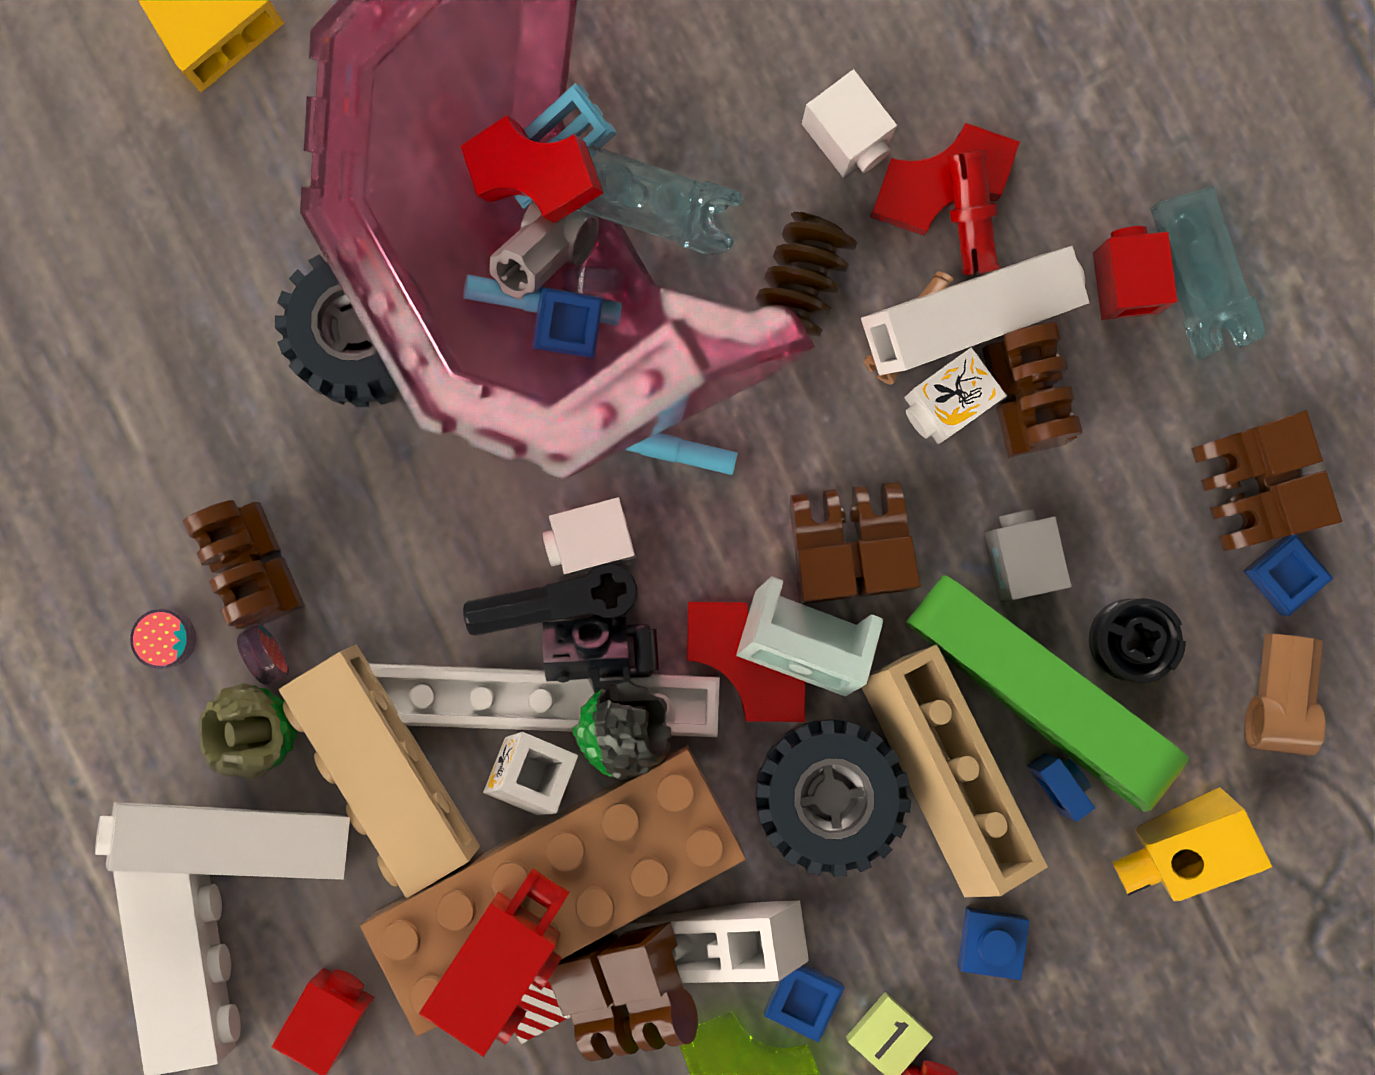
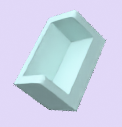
M773 576L755 591L736 656L843 696H847L867 684L883 618L871 614L855 625L779 596L783 580Z

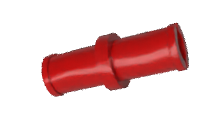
M986 149L947 156L955 209L949 211L951 223L957 222L963 267L961 268L962 275L975 274V271L985 273L1000 269L999 262L997 261L992 219L993 216L998 215L997 203H990L985 162Z

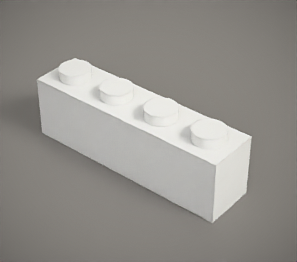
M113 871L144 1075H160L219 1064L236 1047V1041H238L240 1036L241 1024L236 1005L229 1003L226 981L229 980L231 975V958L227 946L220 944L217 920L221 917L222 900L217 885L211 884L210 875Z

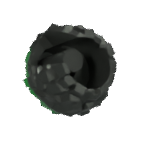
M631 680L620 684L610 683L598 693L593 694L580 708V721L576 726L572 727L577 745L580 747L581 752L584 753L585 758L589 760V763L604 775L615 777L618 780H625L626 782L635 776L649 773L652 766L661 763L671 746L668 741L671 738V727L666 726L665 721L667 719V703L663 698L651 694L647 687L636 685Z

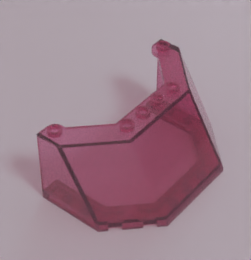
M338 0L310 30L309 59L317 60L318 66L316 96H307L303 151L312 153L310 186H301L300 214L421 428L438 434L449 432L469 439V445L510 460L522 458L542 465L541 471L565 479L770 378L815 348L799 318L786 307L772 305L753 312L655 284L603 193L579 208L597 216L599 220L598 237L590 256L580 266H574L566 262L541 287L563 291H619L617 293L579 294L621 302L620 321L617 326L604 323L599 324L594 358L532 349L537 313L463 298L467 274L495 279L490 275V256L521 229L526 209L521 207L514 196H508L496 202H487L478 197L460 145L506 115L519 122L523 129L527 128L567 91L577 0ZM563 120L547 133L539 143H548L566 128Z

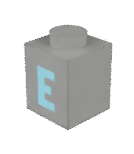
M1034 509L999 517L1001 528L984 532L1000 601L1015 600L1071 587L1055 516L1037 520Z

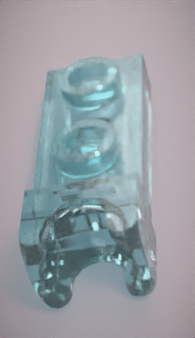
M595 145L587 147L604 193L577 210L675 241L678 246L703 254L719 255L731 249L734 244L733 237L717 229L713 222V213L723 212L728 206L737 207L741 205L743 197L738 191L709 181L701 183Z
M1214 186L1157 202L1150 210L1157 232L1169 231L1175 286L1185 318L1187 319L1183 322L1194 357L1202 360L1222 350L1224 343L1221 336V327H1225L1230 332L1233 342L1238 347H1245L1263 339L1265 327L1255 297L1249 296Z

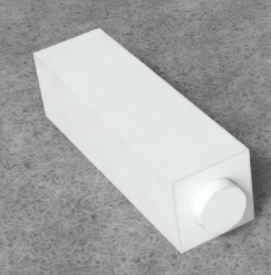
M1069 246L862 317L861 321L878 374L884 375L917 367L1089 304L1090 302L1085 289L1083 268L1076 259L1073 246Z
M114 802L112 816L99 817L95 855H107L106 867L108 871L344 880L350 817L324 813Z

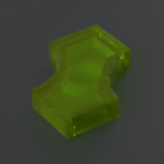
M732 1011L699 1024L694 1041L690 1044L679 1046L690 1075H821L809 1045L777 1048L763 1044L744 1031Z

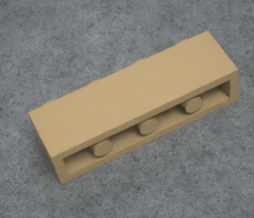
M357 644L338 652L278 689L285 700L282 705L288 721L297 731L305 732L316 750L314 760L318 770L329 783H336L348 803L346 805L347 816L350 817L351 824L361 835H368L379 853L377 861L383 876L392 886H399L406 899L470 861L479 849V843L410 730L401 721L397 714L399 712L378 678L375 677Z
M936 644L905 655L870 673L867 684L861 688L891 749L895 751L901 760L898 763L902 771L907 773L912 792L964 897L1002 896L1048 868L938 645Z

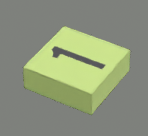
M884 992L848 1033L846 1038L857 1051L884 1075H901L931 1041L933 1036L888 993Z

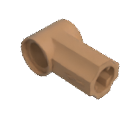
M1280 634L1264 635L1258 695L1254 696L1249 702L1244 723L1245 739L1250 748L1304 756H1314L1319 752L1325 736V715L1321 705L1317 704L1323 640Z

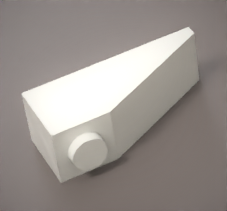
M800 900L741 903L642 917L611 932V935L617 934L619 937L626 931L671 922L678 943L672 950L682 983L780 981L809 961Z

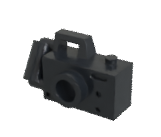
M626 617L543 622V664L546 682L559 681L565 683L569 680L588 679L595 694L610 683L620 684L629 681L630 678L650 677L653 671H659L657 629H651L648 624L627 625ZM633 636L635 666L629 667L627 637ZM624 677V680L600 681V678Z

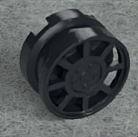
M1146 598L1118 600L1105 606L1094 618L1089 631L1090 651L1097 665L1114 678L1140 683L1155 682L1171 670H1175L1183 658L1186 641H1183L1180 627L1183 624L1171 608L1159 601Z

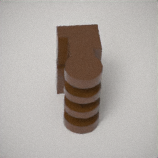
M1056 322L1034 325L1007 333L1003 336L1004 340L1002 342L990 344L982 348L986 367L1007 396L1016 395V401L1000 404L996 407L1008 458L1064 446L1076 439L1077 435L1083 433L1079 416H1074L1071 409L1072 400L1075 399L1072 386L1053 388V384L1063 379L1061 372L1068 369L1065 356L1058 354L1057 343L1060 340V335Z
M1307 410L1191 448L1195 463L1218 457L1223 459L1226 464L1223 473L1201 480L1204 491L1222 487L1224 490L1236 489L1241 487L1240 481L1255 477L1259 486L1258 494L1245 497L1243 492L1231 495L1226 499L1227 503L1210 508L1213 519L1237 513L1243 518L1241 528L1219 536L1223 551L1251 546L1342 522L1327 471L1324 470L1300 476L1298 470L1323 462Z
M899 482L882 483V516H877L872 512L866 486L852 488V506L849 515L851 522H855L858 535L857 542H844L843 523H846V513L842 506H840L836 489L823 491L825 523L821 524L816 523L812 519L807 493L790 495L791 524L798 576L797 588L800 604L853 598L858 595L856 579L858 580L860 597L912 591L921 587L913 540L909 534L904 494Z
M228 500L201 509L183 520L189 537L195 539L200 547L197 556L201 565H209L212 573H221L212 578L209 584L213 593L219 595L224 602V608L221 611L228 626H235L236 629L253 630L258 626H262L305 606L285 558L278 557L266 563H263L261 560L281 549L260 502L254 501L242 507H237L234 500Z
M671 922L626 931L619 937L617 934L604 936L561 959L549 978L563 1016H571L574 1023V1036L577 1047L582 1056L588 1061L594 1062L609 1059L614 1054L617 1056L632 1055L638 1052L639 1049L645 1052L659 1050L664 1047L665 1043L671 1047L687 1045L694 1041L698 1029V1014L691 994L683 987L672 950L678 943Z

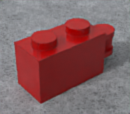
M534 868L531 869L512 900L498 891L418 1014L482 1057L485 1056L495 1039L506 1045L527 1012L518 1005L531 984L542 990L562 956L553 951L561 932L550 926V923L570 892ZM526 895L547 908L541 919L520 906Z

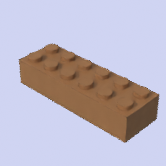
M686 744L666 755L660 764L651 767L649 773L635 776L628 782L625 780L615 782L477 856L406 899L403 896L380 908L360 925V928L412 1029L418 1037L437 1027L418 1013L497 892L499 891L512 900L532 868L570 892L550 923V926L561 932L553 951L562 956L561 959L743 862L746 858L743 847L689 745ZM527 895L520 904V906L540 919L547 910V908Z

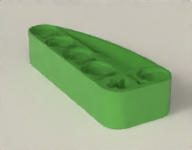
M942 575L907 619L906 623L912 630L931 646L937 644L942 655L1058 749L1137 809L1143 812L1151 811L1190 762L1188 756L1172 742L950 577Z

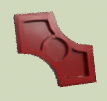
M506 115L460 145L476 195L487 202H496L514 195L530 197L538 206L543 218L555 224L604 193L585 141L575 134L551 143L534 142L529 139L519 122Z
M965 123L955 141L935 156L915 161L899 160L891 157L870 217L925 236L935 217L954 204L950 165L947 161V156L985 149L990 201H998L1005 188L1020 141Z
M688 601L687 661L709 665L723 673L733 683L741 698L745 721L805 722V681L736 656L748 617L747 602Z

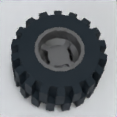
M345 247L332 249L334 260L325 262L322 256L318 254L308 260L313 270L306 276L298 269L292 274L289 280L296 286L291 294L282 290L277 302L285 309L284 315H275V329L283 336V340L277 343L281 354L291 363L288 366L299 378L319 394H323L331 401L342 405L345 402H350L355 407H369V402L378 401L381 405L394 401L391 395L401 390L404 394L408 393L415 387L410 381L418 373L423 377L429 367L425 361L428 353L434 354L436 344L432 337V330H436L434 317L415 279L407 270L403 272L395 260L385 254L382 259H378L370 249L359 248L357 256H351Z
M829 719L807 722L803 726L791 729L782 735L783 738L774 746L772 745L765 755L766 758L762 767L759 768L756 779V806L766 837L773 847H776L783 854L787 861L794 866L797 863L805 867L809 873L820 875L821 872H831L833 877L847 876L846 871L857 868L861 873L872 868L870 862L878 856L884 859L893 850L890 844L896 836L901 838L907 827L903 824L905 812L910 813L911 799L907 797L906 787L910 786L907 773L902 771L898 763L901 761L900 758L873 731L841 720Z

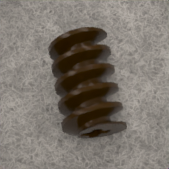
M793 212L791 216L795 222L786 224L782 232V237L787 244L776 246L773 258L779 266L769 267L764 277L771 288L760 289L756 296V302L763 310L751 311L747 322L753 328L771 338L787 344L803 346V343L800 341L802 335L820 336L823 330L809 319L810 315H829L831 307L818 297L819 293H837L840 288L839 284L827 276L828 271L846 272L849 264L835 254L837 249L855 250L858 242L831 221L805 212Z

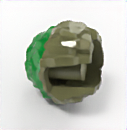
M245 683L221 689L214 700L207 702V708L201 713L199 720L200 748L202 755H205L207 766L212 771H217L220 775L250 780L260 778L265 770H271L284 761L287 752L293 750L294 739L297 738V730L290 724L283 710L282 704L285 700L274 695L268 688H258L256 685L252 686Z

